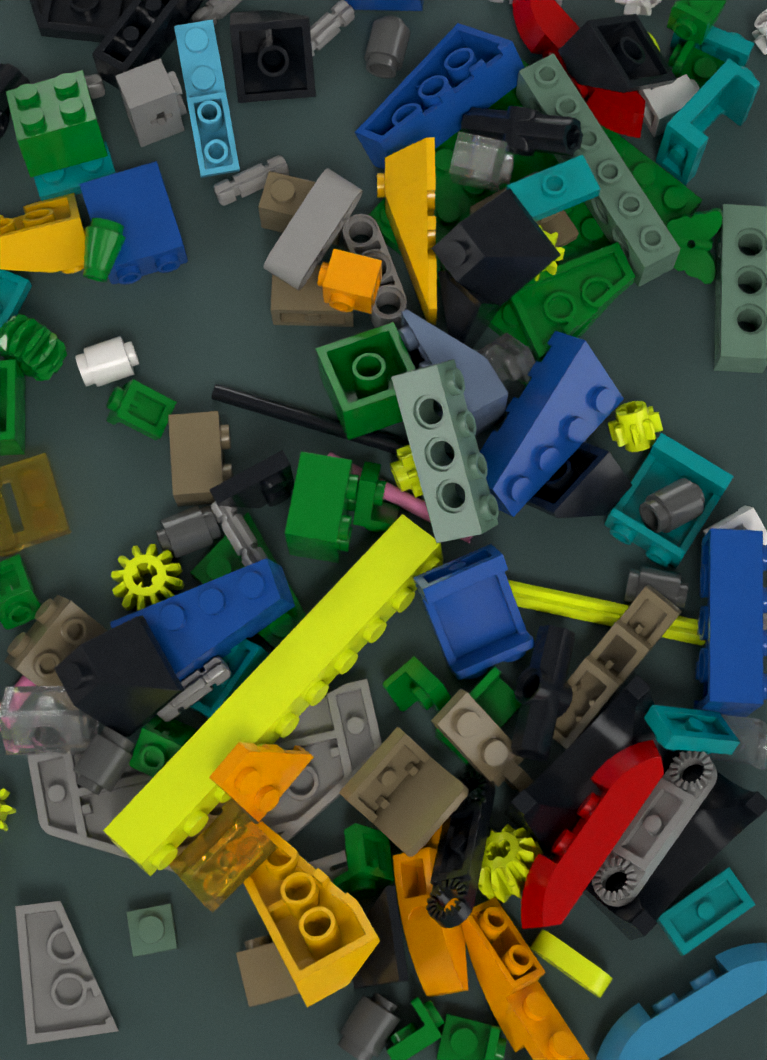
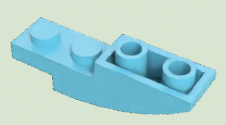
M213 19L176 25L174 29L200 176L203 178L238 172L240 167Z

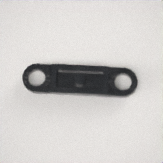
M471 770V774L468 772L464 773V778L461 776L457 778L468 788V795L476 788H479L476 790L478 794H472L473 799L469 796L467 800L466 797L457 810L443 823L430 882L433 887L429 894L430 898L427 899L429 905H426L428 914L444 928L458 926L469 917L474 908L496 788L492 781H488L484 775L475 770ZM456 897L459 900L454 901L456 906L454 907L453 905H451V910L446 908L444 911L446 904L451 899Z

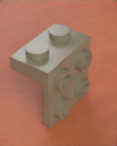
M57 595L54 600L50 598L40 606L34 617L37 621L27 633H20L11 642L7 649L9 655L4 662L33 682L72 714L82 717L86 713L73 705L54 668L79 645L108 630L71 600Z
M397 727L341 789L339 794L371 821L400 850L411 857L416 855L428 843L441 825L457 810L467 797L468 788L432 759L404 731Z

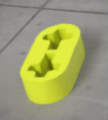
M544 929L540 931L530 946L534 953L598 998L602 997L613 980L605 971Z

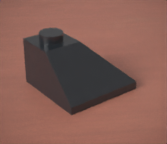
M274 10L230 13V32L238 103L316 97L309 16Z
M637 14L588 20L558 50L566 64L568 73L580 85L627 93L669 85L677 80Z
M510 188L458 223L431 248L456 282L499 306L504 305L561 256Z
M583 442L526 504L556 518L605 516L619 503L623 495L633 485L609 451Z
M143 615L136 616L79 645L54 668L75 707L124 737L131 736L184 691L181 682Z
M395 886L385 887L366 915L380 942L352 979L354 989L409 980Z

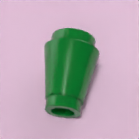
M92 218L91 225L85 228L83 277L98 282H107L108 275H110L126 239L123 236V225L107 219Z

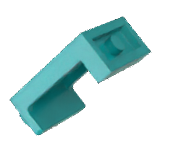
M729 58L667 123L655 162L686 186L697 173L709 139L704 132L722 114L739 126L746 121L760 86V82L755 78L754 74L748 68L739 66Z
M661 433L631 481L633 486L623 495L615 508L611 510L604 525L610 528V534L618 541L627 545L634 543L647 551L645 553L646 556L654 563L662 567L670 565L676 569L734 476ZM680 478H686L696 483L701 488L705 498L704 510L700 516L669 533L660 532L657 534L645 526L641 519L639 508L645 502L648 495Z

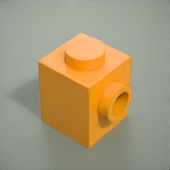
M333 249L330 262L323 261L318 275L317 285L323 288L324 302L329 303L332 308L338 311L352 312L357 310L372 314L382 280V260Z

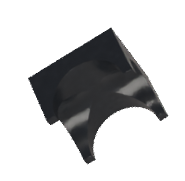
M639 675L623 689L603 713L556 761L511 801L504 813L518 828L523 827L526 832L530 833L533 840L538 842L543 853L550 860L556 855L551 849L565 829L572 832L581 819L577 811L583 801L591 792H594L596 795L599 793L600 789L592 782L591 777L608 759L629 746L653 740L661 755L665 774L670 764L674 762L673 758L675 756L678 757L682 751L684 753L687 752L686 750L673 751L665 749L655 739L654 732L644 719L650 707L655 705L650 694L651 687ZM697 764L689 766L683 772L682 779L684 782L688 781L690 783V781H693L695 783L697 779H701V775L704 776V767ZM717 771V780L714 787L632 902L620 907L607 905L594 891L592 880L583 893L630 941L645 937L657 924L659 917L693 878L730 841L767 810V799L758 791L752 792L738 786ZM622 872L612 874L606 881V891L613 893V891L619 892V889L623 890V886L627 885L625 883L628 880L627 874Z

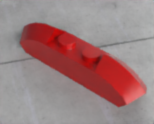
M513 0L514 21L521 39L530 52L542 54L543 59L553 53L555 54L600 125L625 136L640 138L646 101L637 91L622 93L580 85L568 73L566 64L558 50L580 28L555 0Z
M653 740L640 742L621 750L608 759L591 777L592 782L600 789L599 793L596 795L594 792H591L583 801L577 811L581 819L572 832L565 829L558 837L551 849L556 854L554 858L550 860L539 853L529 870L521 900L522 929L548 927L563 923L664 775L662 758Z

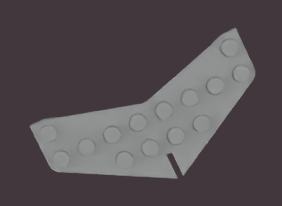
M367 679L346 683L328 693L317 705H309L299 716V723L293 732L285 738L280 737L274 743L284 750H293L295 745L301 746L314 757L283 793L278 804L261 820L286 842L295 837L341 795L339 794L341 789L382 744ZM45 751L28 755L36 809L41 828L53 837L131 859L111 841L103 830L153 777L130 767L128 764L112 792L102 789L98 796L76 783L80 774L73 769L82 754ZM232 798L225 803L219 802L208 814L209 819L204 828L195 836H188L179 845L176 857L164 870L229 888L222 848L225 847L223 842L259 823ZM233 864L236 884L239 887L243 881Z

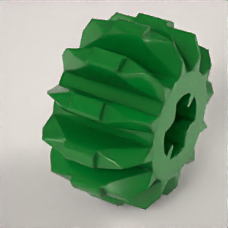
M18 314L17 316H12L0 328V355L5 360H16L27 377H32L36 381L49 380L64 364L63 360L67 356L64 343L57 338V334L48 330L46 325H41L34 318Z

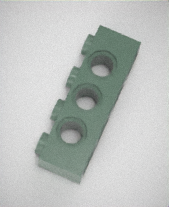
M723 204L721 208L723 213L722 225L716 233L714 371L763 373L767 366V206ZM739 247H748L754 251L755 255H745L740 251ZM747 284L754 289L755 293H745L738 285ZM737 322H748L754 327L755 331L746 332L739 327Z
M455 360L432 364L392 376L391 379L436 543L480 535L499 525L497 520L499 514L498 504L495 497L490 494L486 479L487 463L477 446L475 418L467 408L464 397L465 381L463 374L456 367ZM434 399L442 406V418L433 409ZM445 442L452 446L454 459H451L446 454L444 449ZM456 483L464 489L465 500H462L457 495L455 490Z

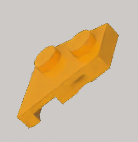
M238 742L209 778L251 817L260 822L278 804L283 793L314 757L304 748L297 745L294 746L293 750H284L277 744L257 746L254 743Z

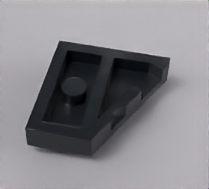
M283 450L209 489L218 506L261 508L266 504L270 507L276 506L288 499L291 495L290 491L294 489L291 464Z

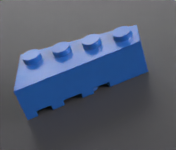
M457 23L355 131L357 138L373 165L385 170V157L424 138L435 137L436 149L461 129L463 116L472 107L488 109L517 86L518 73L525 67L513 41Z
M558 331L553 333L547 343L551 348L542 362H535L528 373L531 380L519 399L513 397L505 410L508 412L506 420L499 431H492L480 450L487 463L486 479L490 494L495 497L499 511L514 517L624 400L586 340Z
M710 528L702 539L699 596L700 598H708L707 606H701L698 619L697 635H699L700 640H705V648H701L699 661H696L695 679L703 683V698L701 701L694 700L693 709L719 712L725 718H746L764 704V700H767V673H763V656H767V630H763V613H767V587H763V571H767V545H763V531Z
M265 558L110 622L111 628H114L136 616L143 615L181 682L197 669L202 671L204 669L203 665L213 657L219 656L223 658L231 653L232 648L247 637H253L292 609L295 603L282 566Z

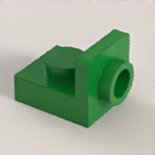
M726 0L676 1L671 9L667 28L673 30L682 39L692 40L702 45L724 10Z
M687 40L684 46L678 43L668 62V66L673 68L672 72L676 79L687 74L689 79L695 80L699 88H701L725 63L695 48L697 43L692 40Z
M133 379L122 387L116 386L112 391L106 404V408L110 410L106 421L112 425L120 422L156 441L161 438L169 421L168 415L172 414L177 402Z
M365 461L359 479L353 525L363 526L373 532L387 531L398 519L400 507L383 502L387 481L379 480L381 464Z
M20 554L0 562V622L6 630H10L35 619V614L41 606Z
M415 656L382 684L396 707L402 712L406 711L415 702H418L426 711L433 707L439 712L451 699L442 682Z
M156 715L142 728L132 754L133 757L129 762L130 767L154 777L198 730L175 719L165 722Z
M355 823L344 830L348 871L335 878L333 884L344 893L348 892L355 899H368L374 897L377 891L394 882L389 838L380 830Z
M416 997L410 1001L424 1026L416 1029L414 1024L410 1023L390 1036L394 1045L386 1051L391 1060H407L442 1037L438 1027L443 1025L444 1021L431 1000L422 1004L419 997Z
M446 1014L436 1059L503 1060L507 1039L499 1037L501 1027Z

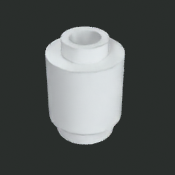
M121 336L84 348V353L75 355L86 387L93 384L100 387L135 375L133 366L140 364L132 341L124 343Z

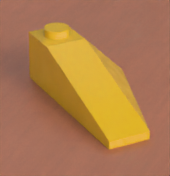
M428 137L385 157V173H377V198H385V212L426 321L436 325L437 261L436 254L431 249L436 245V216L434 215L436 191L435 137Z
M74 193L23 206L25 214L15 218H4L0 214V270L47 273L62 271V273L70 274L84 269L85 231Z
M262 821L224 841L223 844L307 1008L347 986L380 942L359 902L348 892L345 894L333 884L319 868L315 869L303 859L294 847Z

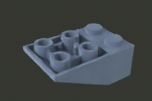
M408 309L402 311V326L398 329V332L416 368L452 359L455 360L456 367L464 377V397L467 408L475 418V436L503 422L508 392L489 360ZM436 401L439 408L441 409V411L438 413V416L442 418V406L438 401Z

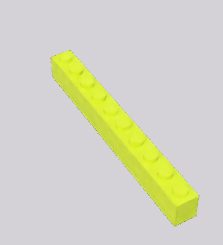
M402 514L103 830L111 841L150 877L157 869L159 871L165 869L176 857L179 845L188 836L193 837L204 828L209 819L208 814L219 802L225 803L231 798L209 778L238 742L254 743L257 746H262L264 744H274L280 737L285 738L290 735L299 723V716L309 705H317L327 694L328 685L339 673L343 675L353 667L358 658L357 653L368 642L374 643L380 638L386 629V622L396 611L399 613L403 612L411 604L417 590L413 577L443 565L441 543H436L435 538Z

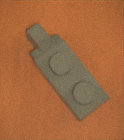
M460 689L431 720L435 727L463 757L497 787L505 782L512 790L515 789L520 793L534 782L518 766L525 758L511 753L512 740L468 692Z

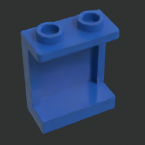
M157 161L79 184L90 221H92V218H102L124 226L123 236L126 239L111 273L108 275L111 284H132L140 280L144 275L157 271L168 273L179 268L181 264L188 262Z
M492 544L413 577L446 664L457 680L480 677L486 673L489 667L502 661H516L522 658L527 650L535 647V641L526 630L506 577L505 571L508 570L504 556Z

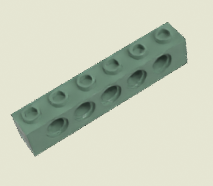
M553 53L520 70L518 73L516 97L523 107L536 110L544 115L572 117L581 122L580 127L583 139L580 149H577L573 156L553 155L560 164L583 154L601 188L599 196L584 203L610 244L619 242L635 275L634 282L640 287L672 270L680 252V247L555 54Z

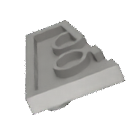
M61 901L15 906L27 1045L118 1032L119 1030Z

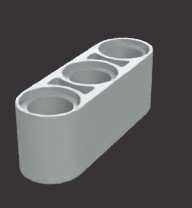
M329 168L325 169L272 248L263 268L296 290H301L354 211L363 194V190Z
M355 214L348 218L343 226L344 251L382 260V272L384 275L382 276L372 314L368 313L375 328L394 322L398 330L402 326V311L407 309L405 292L377 222L369 215ZM357 235H366L371 238L365 243H357L352 240ZM388 304L394 305L399 309L396 313L390 315L379 311L380 307Z

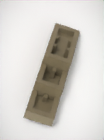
M648 584L644 587L621 618L614 623L590 655L583 660L566 683L571 686L573 691L572 701L566 713L557 718L553 739L565 749H568L584 732L682 613V610Z

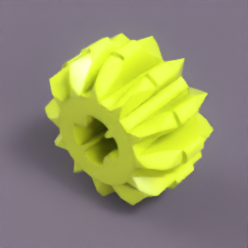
M149 544L146 554H142L138 546H133V559L129 560L126 556L122 555L118 558V562L124 570L111 572L112 579L119 583L112 589L115 597H124L122 606L127 611L133 609L136 605L137 611L175 596L170 590H181L184 588L183 581L176 577L183 571L180 563H171L173 555L169 550H165L158 555V549L155 544ZM150 573L153 585L144 587L143 575Z
M507 824L501 832H496L492 828L490 830V836L486 840L478 883L479 890L488 899L496 897L503 903L511 895L522 899V891L529 870L539 853L543 854L538 842H535L530 833L526 832L523 827L515 830Z

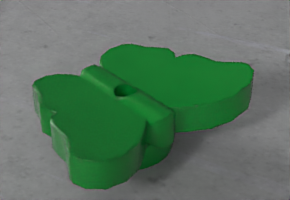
M713 208L708 211L695 212L692 216L690 214H683L669 219L666 226L680 247L674 268L677 271L685 270L688 276L698 278L704 284H711L716 276V263L710 250L713 245L711 238L722 225L723 213L721 209ZM688 241H694L695 245H690Z

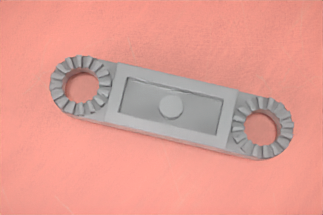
M682 751L678 757L675 756L673 758L674 762L670 764L669 769L660 779L593 877L594 891L607 905L620 907L629 904L636 898L714 787L717 780V770L710 757L704 751H687L685 753ZM697 764L704 767V776L701 775V779H697L695 783L693 781H690V783L688 781L684 782L682 779L683 772L689 766ZM617 872L627 874L628 880L625 882L627 885L623 886V890L619 889V892L613 891V893L606 891V881L612 874Z

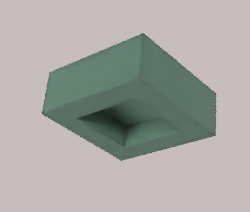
M172 904L127 912L133 957L179 949Z

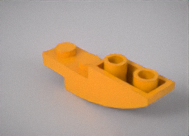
M442 825L416 855L409 857L404 852L393 855L395 885L403 930L417 976L425 995L428 997L468 991L466 946L462 925L459 924L452 928L441 927L428 914L426 905H429L427 899L430 898L429 894L433 887L430 882ZM457 898L451 899L446 904L444 911L446 908L451 910L450 906L453 905L455 907L454 901L459 900Z
M492 898L475 906L469 917L461 923L464 939L486 1000L515 1053L526 1048L533 1060H589L586 1052L538 981L546 973L497 898Z

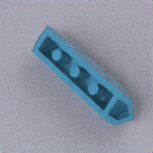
M767 943L745 944L716 955L715 958L721 973L716 975L713 969H710L689 982L693 990L678 998L675 992L652 1004L651 1007L655 1013L650 1016L640 1003L631 1007L616 1021L606 1035L596 1060H659L767 993Z

